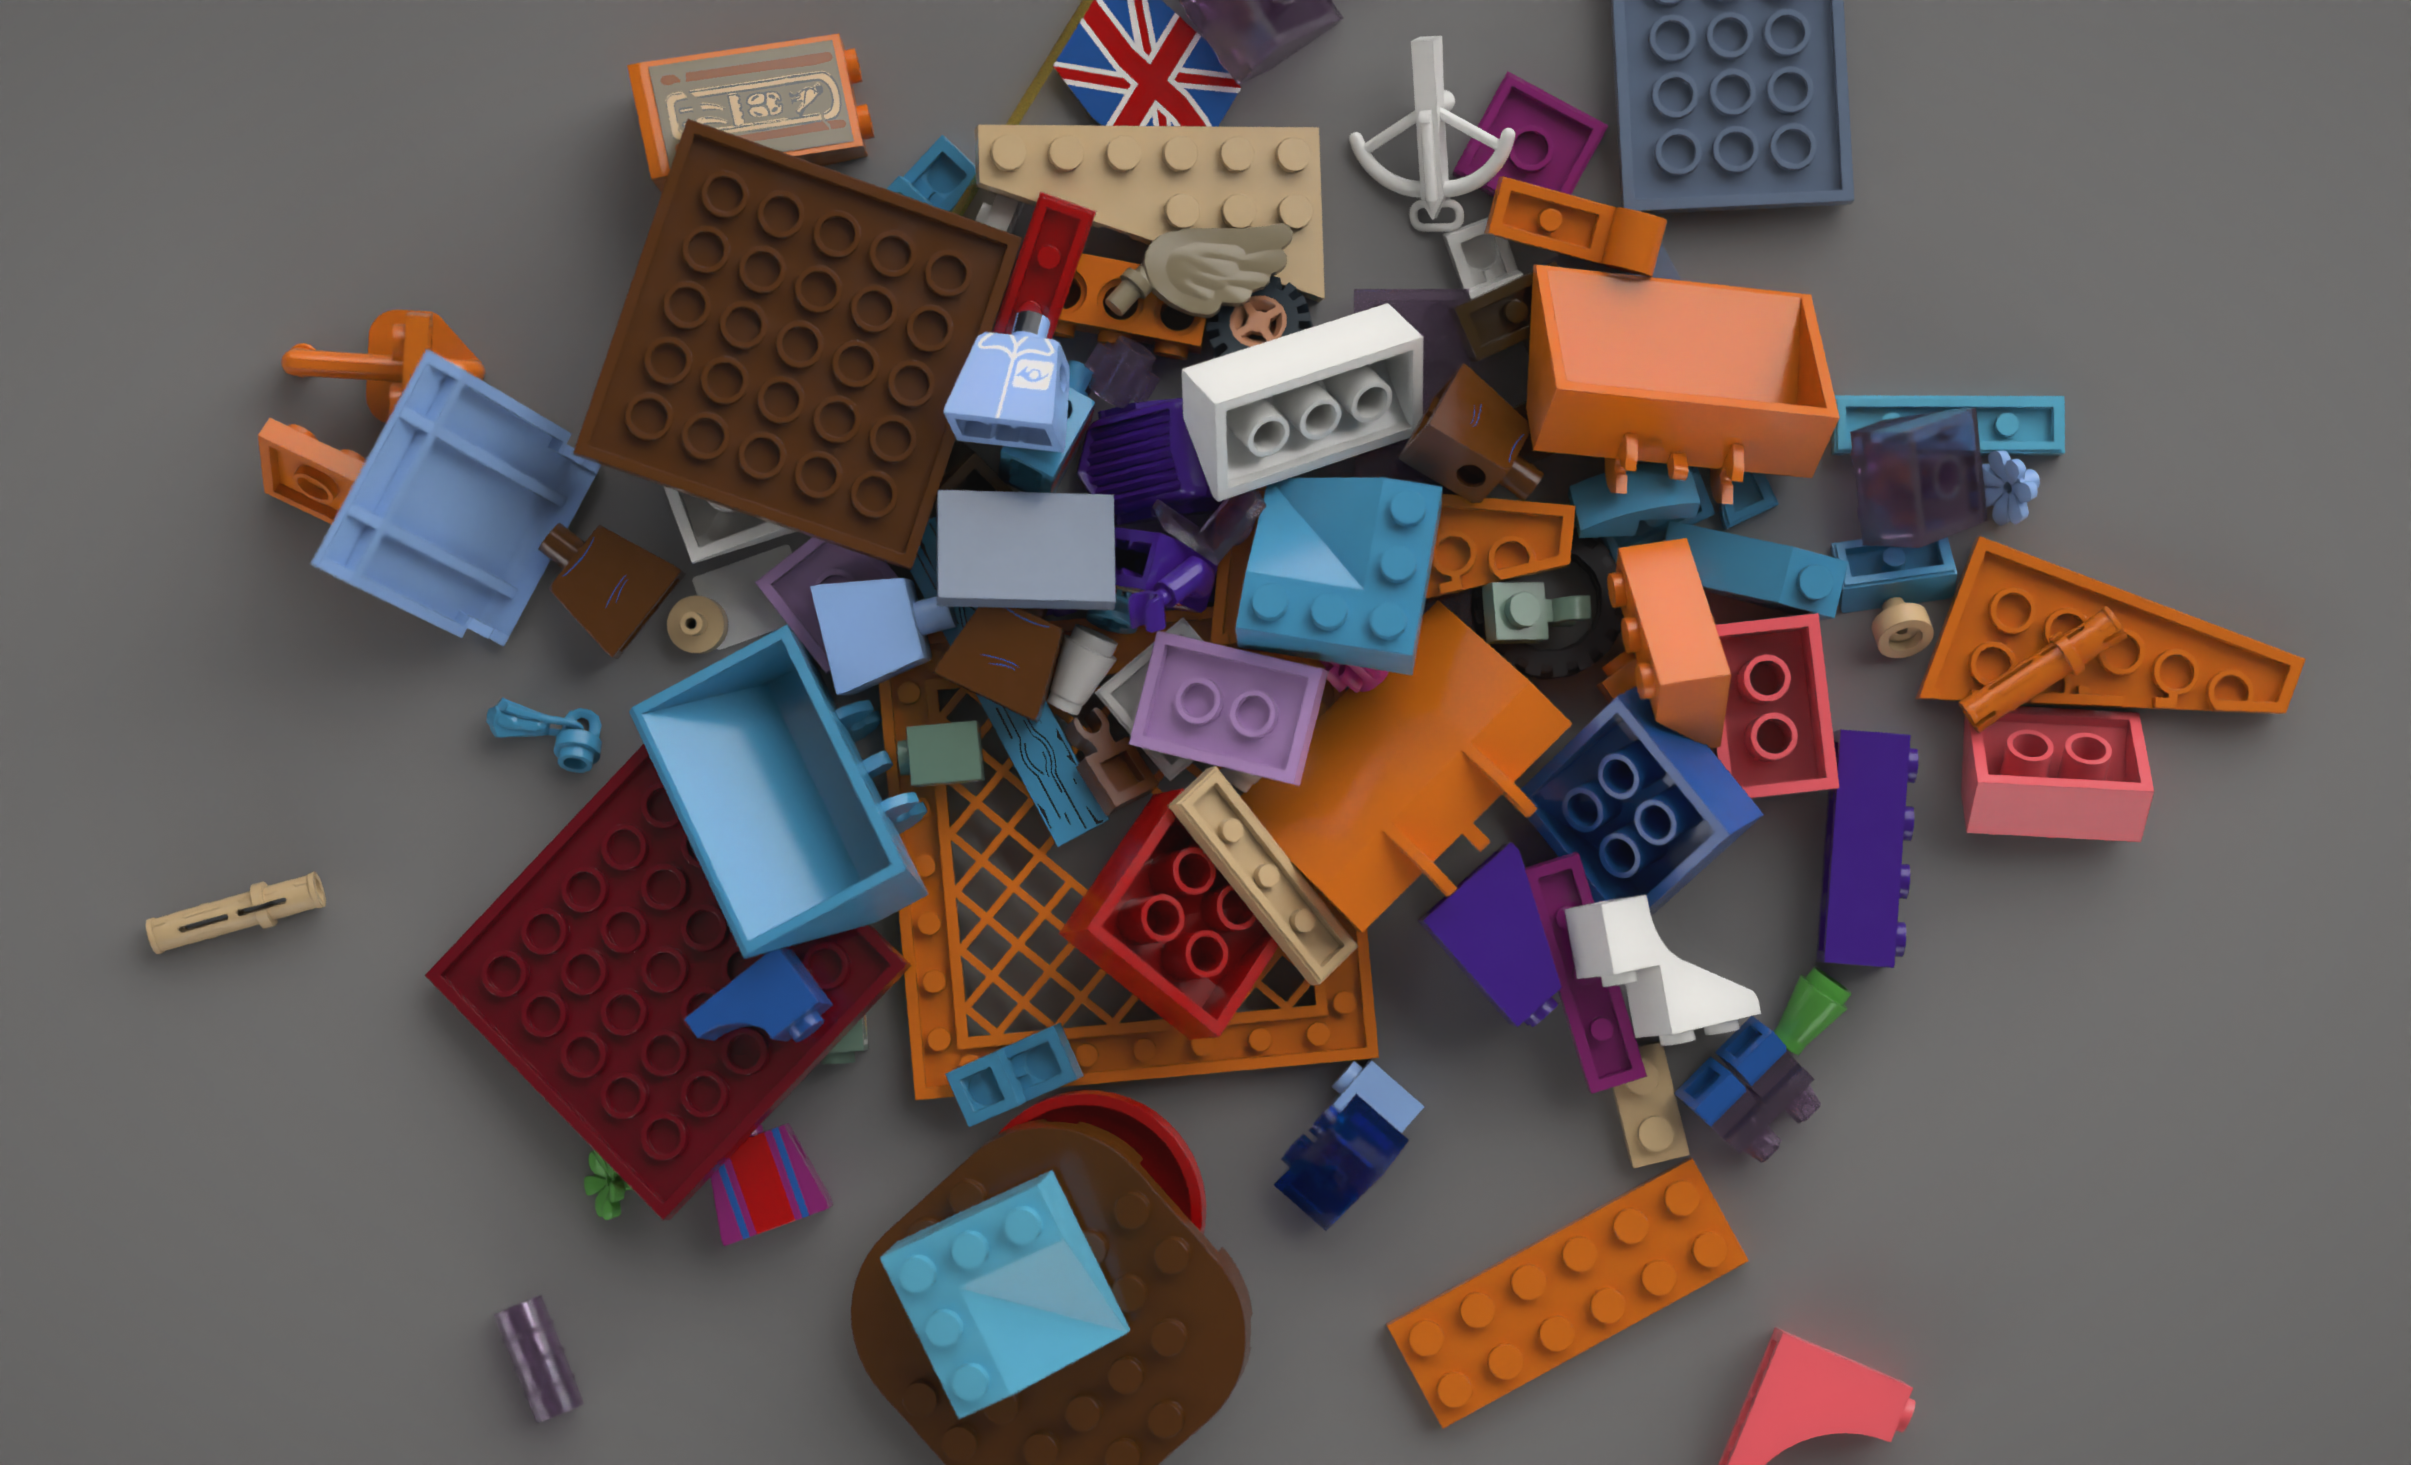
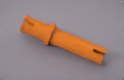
M2106 606L2087 621L2064 635L2058 632L2049 638L2050 644L2008 670L1981 690L1962 699L1958 704L1972 727L1978 733H1981L1998 719L2037 696L2058 680L2063 679L2070 673L2073 676H2077L2085 670L2084 664L2094 659L2095 656L2126 639L2127 634L2123 630V626L2118 618Z

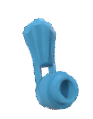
M503 697L494 707L488 709L486 723L489 724L490 730L496 738L556 736L554 754L558 758L559 766L567 771L575 773L588 772L592 769L593 764L597 763L600 759L602 741L599 737L602 725L599 716L589 709L578 708L569 711L565 718L540 713ZM585 718L588 720V731H585L584 727L577 722L578 719ZM550 724L562 725V729L550 728Z

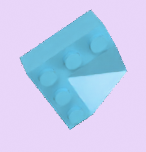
M1053 1170L897 1241L880 1257L959 1419L1019 1392L1130 1331Z

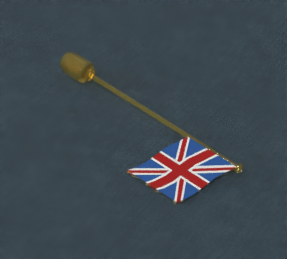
M1082 0L1005 125L1020 124L1053 69L1089 117L1099 126L1219 127L1241 91V87L1234 73L1215 48L1162 0ZM976 173L952 213L963 216L980 189L976 187Z

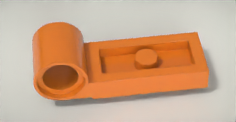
M1502 176L1498 179L1484 234L1617 270L1653 277L1668 220L1649 213L1613 207Z

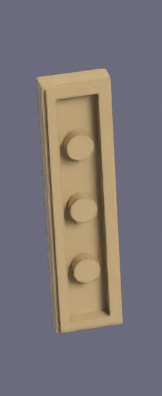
M1216 766L1207 768L1168 805L1170 810L1310 986L1320 985L1358 947L1356 942Z

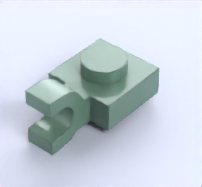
M1491 582L1482 586L1486 642L1488 644L1541 643L1549 640L1548 626L1572 627L1576 625V621L1592 619L1590 596H1567L1546 599L1544 582Z

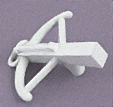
M1423 36L1411 41L1415 110L1366 143L1359 132L1351 133L1349 142L1357 160L1375 181L1398 194L1421 198V200L1412 204L1409 211L1410 223L1416 230L1421 232L1456 231L1462 226L1464 211L1461 204L1456 200L1450 199V197L1464 195L1477 190L1488 183L1500 171L1512 150L1515 131L1512 128H1505L1501 133L1500 139L1449 112L1455 106V98L1451 92L1444 90L1442 36ZM1415 123L1420 181L1409 180L1395 175L1384 168L1371 154ZM1445 123L1495 150L1490 159L1474 173L1459 179L1449 180ZM1443 207L1454 209L1456 219L1453 223L1424 224L1418 220V211L1421 208L1427 210L1432 220L1437 218Z

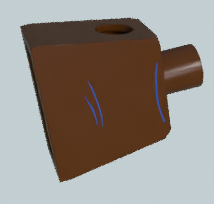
M1464 363L1432 397L1398 458L1408 466L1471 503H1481L1498 483L1524 501L1534 491L1544 475L1542 471L1519 455L1530 433L1529 422Z
M558 523L538 548L539 551L563 569L553 581L549 590L600 647L612 658L619 659L686 575L685 572L675 565L601 525L584 542L563 524Z
M978 607L937 664L934 673L945 680L1038 723L1043 713L1065 632L1060 627L1043 620L1048 609Z

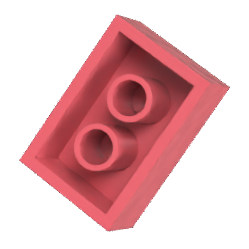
M1819 613L1715 625L1729 666L1731 678L1721 747L1710 748L1751 799L1840 788Z

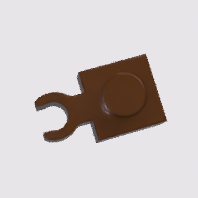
M1092 709L1084 718L1092 733L1087 732L1082 727L1077 717L1073 718L1064 728L1068 741L1086 756L1075 768L1106 816L1149 795L1159 786V783L1136 747L1129 745V736L1117 742L1113 740L1109 732L1110 726L1107 717L1100 709Z

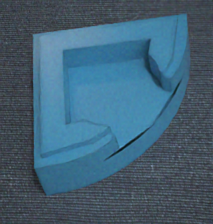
M1744 472L1743 482L1732 481L1734 486L1733 504L1719 503L1720 519L1724 531L1779 505L1765 474Z

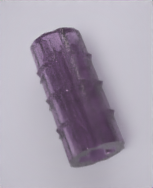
M542 1295L495 1313V1319L503 1336L502 1343L506 1344L514 1364L513 1370L518 1374L525 1392L524 1397L529 1402L536 1423L551 1419L583 1405L584 1401L575 1381V1374L571 1371L564 1353L565 1348L560 1343L553 1325L554 1320L549 1315Z

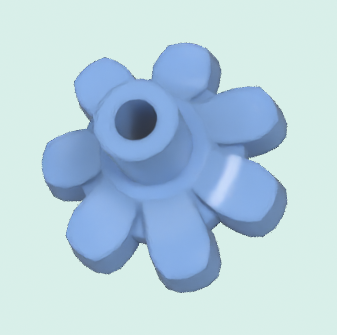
M2007 451L1990 452L1988 455L1989 464H1978L1974 468L1976 480L1985 485V488L1974 493L1975 503L1980 509L1993 505L1992 517L1998 525L2003 526L2009 522L2018 524L2029 515L2027 502L2037 497L2040 478L2035 470L2026 469L2020 459H2011Z

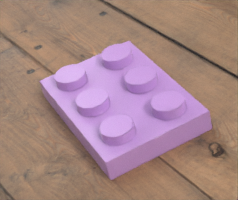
M1157 631L1129 745L1300 786L1328 671Z

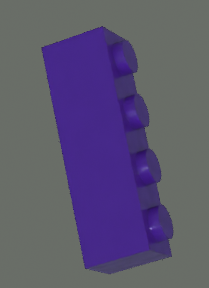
M1840 729L1833 732L1840 788L1828 790L1816 962L1894 968L1895 956L1903 957L1906 946V923L1898 922L1899 898L1907 899L1910 888V865L1902 864L1903 841H1911L1914 831V807L1906 806L1907 783H1915L1917 778L1918 749L1910 748L1911 735Z

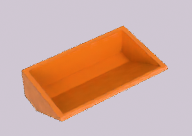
M1533 265L1526 403L1533 451L1605 458L1607 487L1611 493L1627 494L1626 471H1636L1637 461L1667 464L1669 478L1683 481L1687 479L1688 466L1710 468L1712 495L1716 503L1733 504L1734 486L1732 481L1743 482L1744 472L1803 478L1813 477L1840 417L1811 295Z
M1438 600L1423 615L1413 675L1389 672L1386 678L1370 691L1355 693L1349 688L1316 721L1300 786L1262 777L1256 784L1251 786L1247 793L1244 792L1240 797L1299 872L1358 932L1363 933L1422 873L1445 896H1450L1457 887L1433 862L1461 834L1479 852H1482L1491 841L1473 822L1501 795L1526 818L1530 817L1537 810L1536 806L1514 782L1572 723L1523 674Z

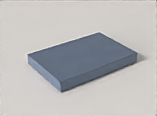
M938 490L937 606L1114 610L1116 603L1114 495Z

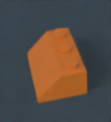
M1687 538L1618 548L1616 572L1609 573L1607 577L1608 594L1612 607H1621L1624 618L1621 620L1622 640L1626 652H1635L1638 664L1635 666V679L1640 698H1649L1656 722L1695 742L1705 744L1709 748L1721 747L1731 673Z

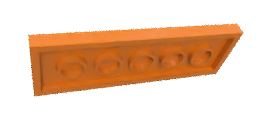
M1689 1157L1386 1323L1442 1429L1749 1260L1695 1161Z

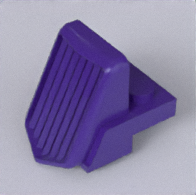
M1183 398L1134 402L1098 412L1099 419L1094 421L1087 429L1076 474L1088 494L1114 495V526L1163 521L1178 516L1223 512L1224 500L1218 502L1212 496L1183 418Z

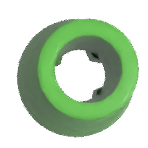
M1814 966L1807 976L1800 975L1774 1033L1786 1045V1049L1799 1056L1812 1040L1848 1010L1845 1003L1852 993L1832 976Z

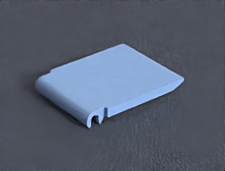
M426 349L311 564L460 638L463 637L468 628L504 647L551 560L538 550L539 546L558 523L563 524L566 528L569 527L601 464L573 455L575 448L567 444L572 433L469 372Z

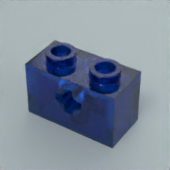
M1357 1094L1340 1110L1330 1104L1309 1128L1308 1131L1314 1135L1312 1139L1302 1133L1280 1158L1288 1167L1274 1183L1277 1189L1325 1231L1386 1172L1409 1141Z

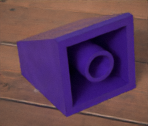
M1512 842L1500 846L1456 885L1457 889L1450 896H1444L1417 921L1510 1025L1518 1027L1525 1022L1527 1026L1534 1027L1558 1006V1003L1552 996L1562 986L1520 851Z

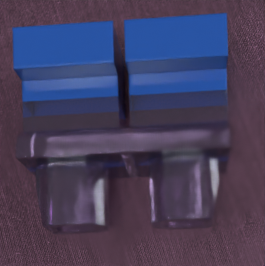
M1753 1016L1715 1051L1746 1087L1732 1072L1710 1056L1674 1092L1708 1127L1738 1153L1744 1151L1761 1163L1765 1162L1780 1146L1782 1140L1768 1125L1783 1110L1791 1119L1799 1124L1807 1121L1821 1106L1819 1099L1809 1085L1814 1078L1787 1051L1786 1045L1774 1031Z

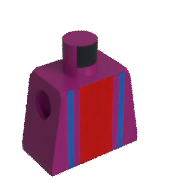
M789 1123L764 1131L761 1124L710 1177L723 1246L755 1236L833 1206L831 1196Z

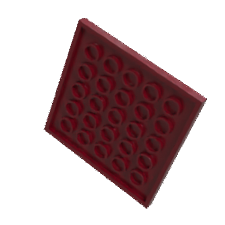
M643 744L424 976L662 1220H670L912 965L871 924L785 947L794 951L833 1004L832 1007L821 1015L824 1019L823 1025L813 1034L799 1042H795L793 1038L788 1042L772 1039L765 1029L758 1026H748L732 1030L715 1041L697 1038L684 1019L768 952L748 958L743 957Z

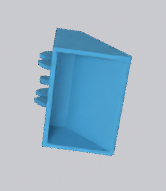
M788 625L775 630L633 706L629 711L744 958L876 923L929 895L899 835L919 822L927 813V809L924 803L919 801L915 792L902 793L883 801L872 778L893 766L887 751H880L863 760L855 745L857 741L865 738L881 723L882 718L879 711L872 712L874 708L870 700L857 701L837 708L812 655Z

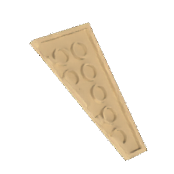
M977 125L974 129L976 187L1032 206H1036L1040 192L1043 191L1096 210L1092 226L1097 228L1105 227L1129 235L1130 239L1148 245L1160 235L1186 228L1242 229L1284 223L1290 226L1293 236L1291 243L1283 250L1287 255L1286 267L1274 276L1281 279L1282 287L1284 288L1289 282L1297 288V292L1301 293L1300 296L1303 295L1317 302L1325 299L1319 127Z

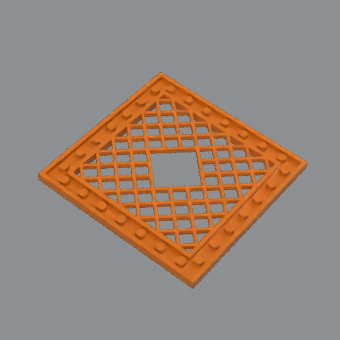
M1214 606L1206 607L1202 613L1181 610L1165 611L1166 627L1160 631L1166 632L1183 617L1203 641L1210 643ZM1086 618L1048 621L1063 629L1064 635H1071L1075 624H1079L1116 641L1118 645L1113 656L1117 660L1106 676L1117 674L1155 641L1157 632H1148L1146 624L1138 626L1137 631L1133 634H1120L1098 628ZM943 631L927 634L932 652V660L879 683L884 750L888 752L893 766L886 771L888 796L890 798L902 793L915 792L919 801L923 802L927 809V813L919 822L899 834L929 894L899 910L902 955L912 965L904 973L915 1100L955 1097L945 1075L946 1073L1042 1031L1004 1033L1023 1009L1027 1010L1047 1028L1057 1023H1061L1063 1027L1079 1006L1084 1004L1106 1023L1063 1028L1084 1076L1061 1087L1379 1058L1368 931L1366 929L1363 933L1358 932L1308 880L1307 882L1358 945L1320 985H1314L1315 1005L1293 1007L1310 987L1306 979L1287 1001L1283 1000L1261 981L1281 956L1292 963L1283 950L1278 947L1243 1002L1257 988L1280 1008L1235 1012L1220 1037L1189 1040L1164 1019L1119 1023L1139 1000L1134 994L1130 996L1115 1016L1111 1017L1088 997L1107 974L1103 969L1100 968L1083 990L1080 991L1056 971L1075 948L1071 943H1067L1050 965L1025 945L1045 919L1061 931L1065 924L1051 912L1071 888L1083 897L1088 890L1046 855L1055 844L1052 835L1038 849L1014 829L1034 806V802L1024 783L1010 772V769L1014 766L1010 757L1002 765L982 749L983 760L997 772L977 796L960 783L949 784L970 802V805L952 826L950 822L947 785L914 787L911 785L910 775H900L897 741L907 740L906 727L951 723L947 717L967 693L981 704L975 693L934 673L937 664L950 648V644ZM1238 644L1227 646L1312 667L1326 668L1319 660L1240 648ZM1327 679L1316 721L1345 693V689L1339 692ZM959 689L941 710L939 691ZM1047 702L1054 716L1057 714L1067 724L1073 720L1069 713ZM1106 706L1101 710L1106 717L1111 713ZM989 718L980 727L981 740L993 727ZM1082 725V727H1083L1087 732L1092 733V730H1091V728H1090L1089 726H1088L1087 728H1085V727ZM1071 746L1074 754L1076 755L1079 752V749H1076L1074 746ZM1193 763L1186 768L1196 778L1203 773ZM1160 769L1154 775L1158 783L1165 776ZM1003 778L1007 779L1028 797L1008 823L983 803ZM1156 788L1151 793L1154 795L1163 792L1159 788ZM977 809L1002 829L982 854L957 834ZM1009 835L1034 855L1014 880H1011L989 861V858ZM952 841L975 860V863L957 884ZM1040 861L1065 881L1045 907L1020 887ZM982 867L1007 886L987 912L962 892ZM1013 893L1039 913L1019 938L993 918ZM957 899L981 918L962 942ZM987 925L1012 944L1011 948L992 970L967 950ZM1018 951L1044 971L1024 996L998 976ZM963 958L986 976L967 1000ZM1050 977L1075 997L1056 1022H1053L1030 1002ZM992 983L1017 1002V1005L997 1028L972 1008ZM968 1016L989 1032L990 1035L969 1036Z

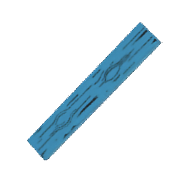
M937 516L928 520L913 567L910 570L925 599L937 596ZM954 606L957 627L943 630L950 646L978 607ZM977 695L1057 847L1110 820L1075 768L1079 761L1047 701L1045 702L1042 716L1039 722L1036 723Z

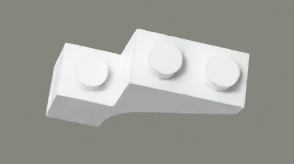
M1647 895L1610 899L1564 909L1577 979L1601 976L1603 987L1625 984L1635 1038L1659 1036L1661 1046L1681 1044L1696 1040L1695 1029L1704 1027L1705 1035L1732 1032L1740 1029L1738 1019L1761 1014L1759 1000L1752 990L1676 957L1668 950L1653 924Z

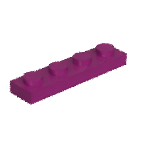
M1573 852L1526 867L1525 871L1562 986L1558 994L1588 1091L1593 1094L1647 1077L1620 986L1603 987L1601 976L1577 979L1564 909L1594 903L1579 853Z

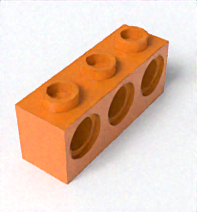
M1082 253L1072 282L1081 291L1080 299L1073 307L1063 309L1054 336L1073 339L1076 330L1097 334V343L1104 346L1131 349V343L1134 341L1155 345L1153 351L1155 355L1176 360H1187L1188 352L1201 354L1208 318L1194 317L1192 324L1188 328L1180 331L1171 330L1161 320V315L1168 305L1152 292L1145 299L1138 298L1136 300L1138 307L1131 317L1124 320L1110 317L1104 309L1105 299L1122 282L1120 276L1127 268L1136 270L1140 264Z

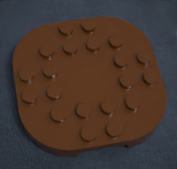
M1047 1119L1025 1122L1004 1130L983 1144L894 1224L875 1243L859 1270L851 1303V1326L859 1358L871 1381L881 1394L945 1465H1159L1221 1409L1244 1372L1251 1351L1250 1317L1253 1313L1248 1290L1239 1269L1223 1246L1217 1251L1139 1164L1144 1158L1130 1145L1107 1130L1081 1121L1074 1124L1047 1121ZM1053 1170L1130 1331L1019 1392L959 1419L880 1257L897 1241Z

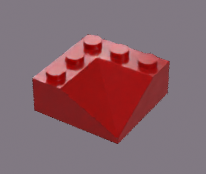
M1183 788L1154 794L1150 798L1059 934L1189 1040L1220 1037L1279 945L1168 807L1184 791Z

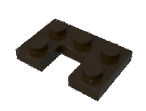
M1556 261L1545 264V266L1558 267ZM1533 270L1448 309L1471 363L1478 362L1523 341L1529 355ZM1526 400L1513 408L1528 421ZM1530 433L1519 452V455L1531 464L1554 454L1553 452L1533 451Z

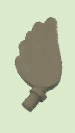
M1280 223L1242 229L1186 228L1167 232L1151 242L1144 253L1143 262L1136 270L1127 268L1120 276L1122 282L1105 299V303L1114 313L1123 316L1138 298L1145 299L1152 292L1169 307L1187 315L1202 318L1213 317L1220 311L1221 306H1244L1250 300L1252 293L1264 289L1270 283V277L1277 275L1286 267L1287 255L1283 250L1291 243L1293 231L1289 225Z

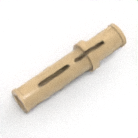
M316 872L270 886L262 881L252 884L250 891L204 903L159 918L147 919L146 932L153 951L156 954H161L166 950L216 938L256 925H260L263 929L276 926L280 918L314 908L325 907V892ZM280 898H286V901L268 905L248 912L244 910L245 908L254 907ZM224 914L228 916L227 918L192 928H187L186 926Z

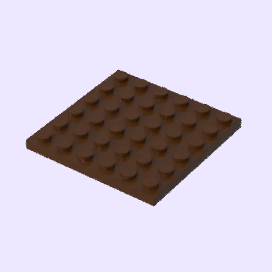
M687 118L573 455L911 570L955 441V435L944 414L945 405L977 336L992 330L1022 237Z

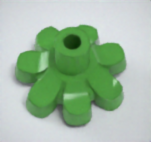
M595 1150L591 1151L588 1162L590 1169L595 1174L584 1178L585 1192L588 1196L598 1195L595 1200L596 1213L599 1217H603L604 1220H610L620 1216L621 1206L619 1200L624 1199L626 1190L633 1189Z

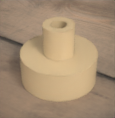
M697 595L688 596L679 600L672 607L667 619V630L672 642L678 648L689 653L704 654L717 649L723 643L728 632V618L722 606L715 600ZM694 620H696L697 625L693 629L692 623Z
M1900 597L1886 600L1882 605L1883 611L1872 622L1871 630L1878 650L1882 655L1889 658H1905L1915 655L1925 649L1934 637V630L1926 609L1916 603H1905L1904 599Z

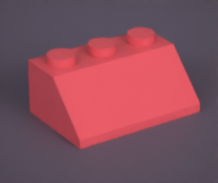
M2020 706L1998 719L1981 733H1978L1964 715L1961 797L1966 833L2141 842L2154 794V787L2140 713Z

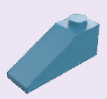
M1670 520L1667 521L1662 541L1687 538L1704 591L1795 616L1819 613L1820 621L1835 618L1848 561L1793 546Z

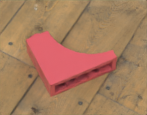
M1775 1327L1718 1465H1766L1771 1459L1787 1448L1799 1442L1828 1434H1862L1891 1442L1895 1431L1903 1433L1911 1420L1915 1408V1400L1909 1397L1913 1388L1899 1379Z

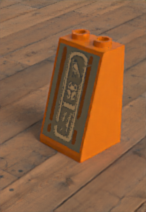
M839 33L627 65L651 180L661 193L664 189L687 118L820 166L867 157L865 140L875 138L868 105L857 106L853 84L863 82L856 49L845 50Z

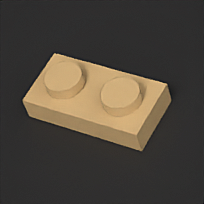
M1660 1041L1638 1046L1647 1077L1612 1087L1632 1168L1690 1155L1664 1046H1661Z

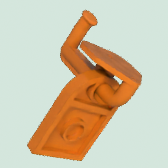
M395 309L378 316L369 330L368 353L320 351L309 344L300 343L285 352L281 359L283 370L293 376L302 378L323 377L366 380V402L368 408L378 420L384 423L388 422L426 349L482 381L486 373L482 362L438 314L431 311Z
M269 418L258 434L264 492L332 524L361 472L366 459L352 450L341 449L339 451L318 441L314 434L302 426L296 424L287 426Z

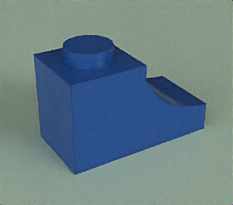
M784 947L765 954L684 1020L697 1038L715 1041L732 1030L748 1026H758L765 1029L772 1039L788 1042L793 1038L795 1042H799L813 1034L823 1025L824 1019L821 1015L832 1007L833 1004L794 951Z

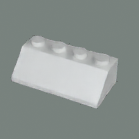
M1389 303L1183 368V418L1212 496L1219 502L1410 438L1423 415V336Z

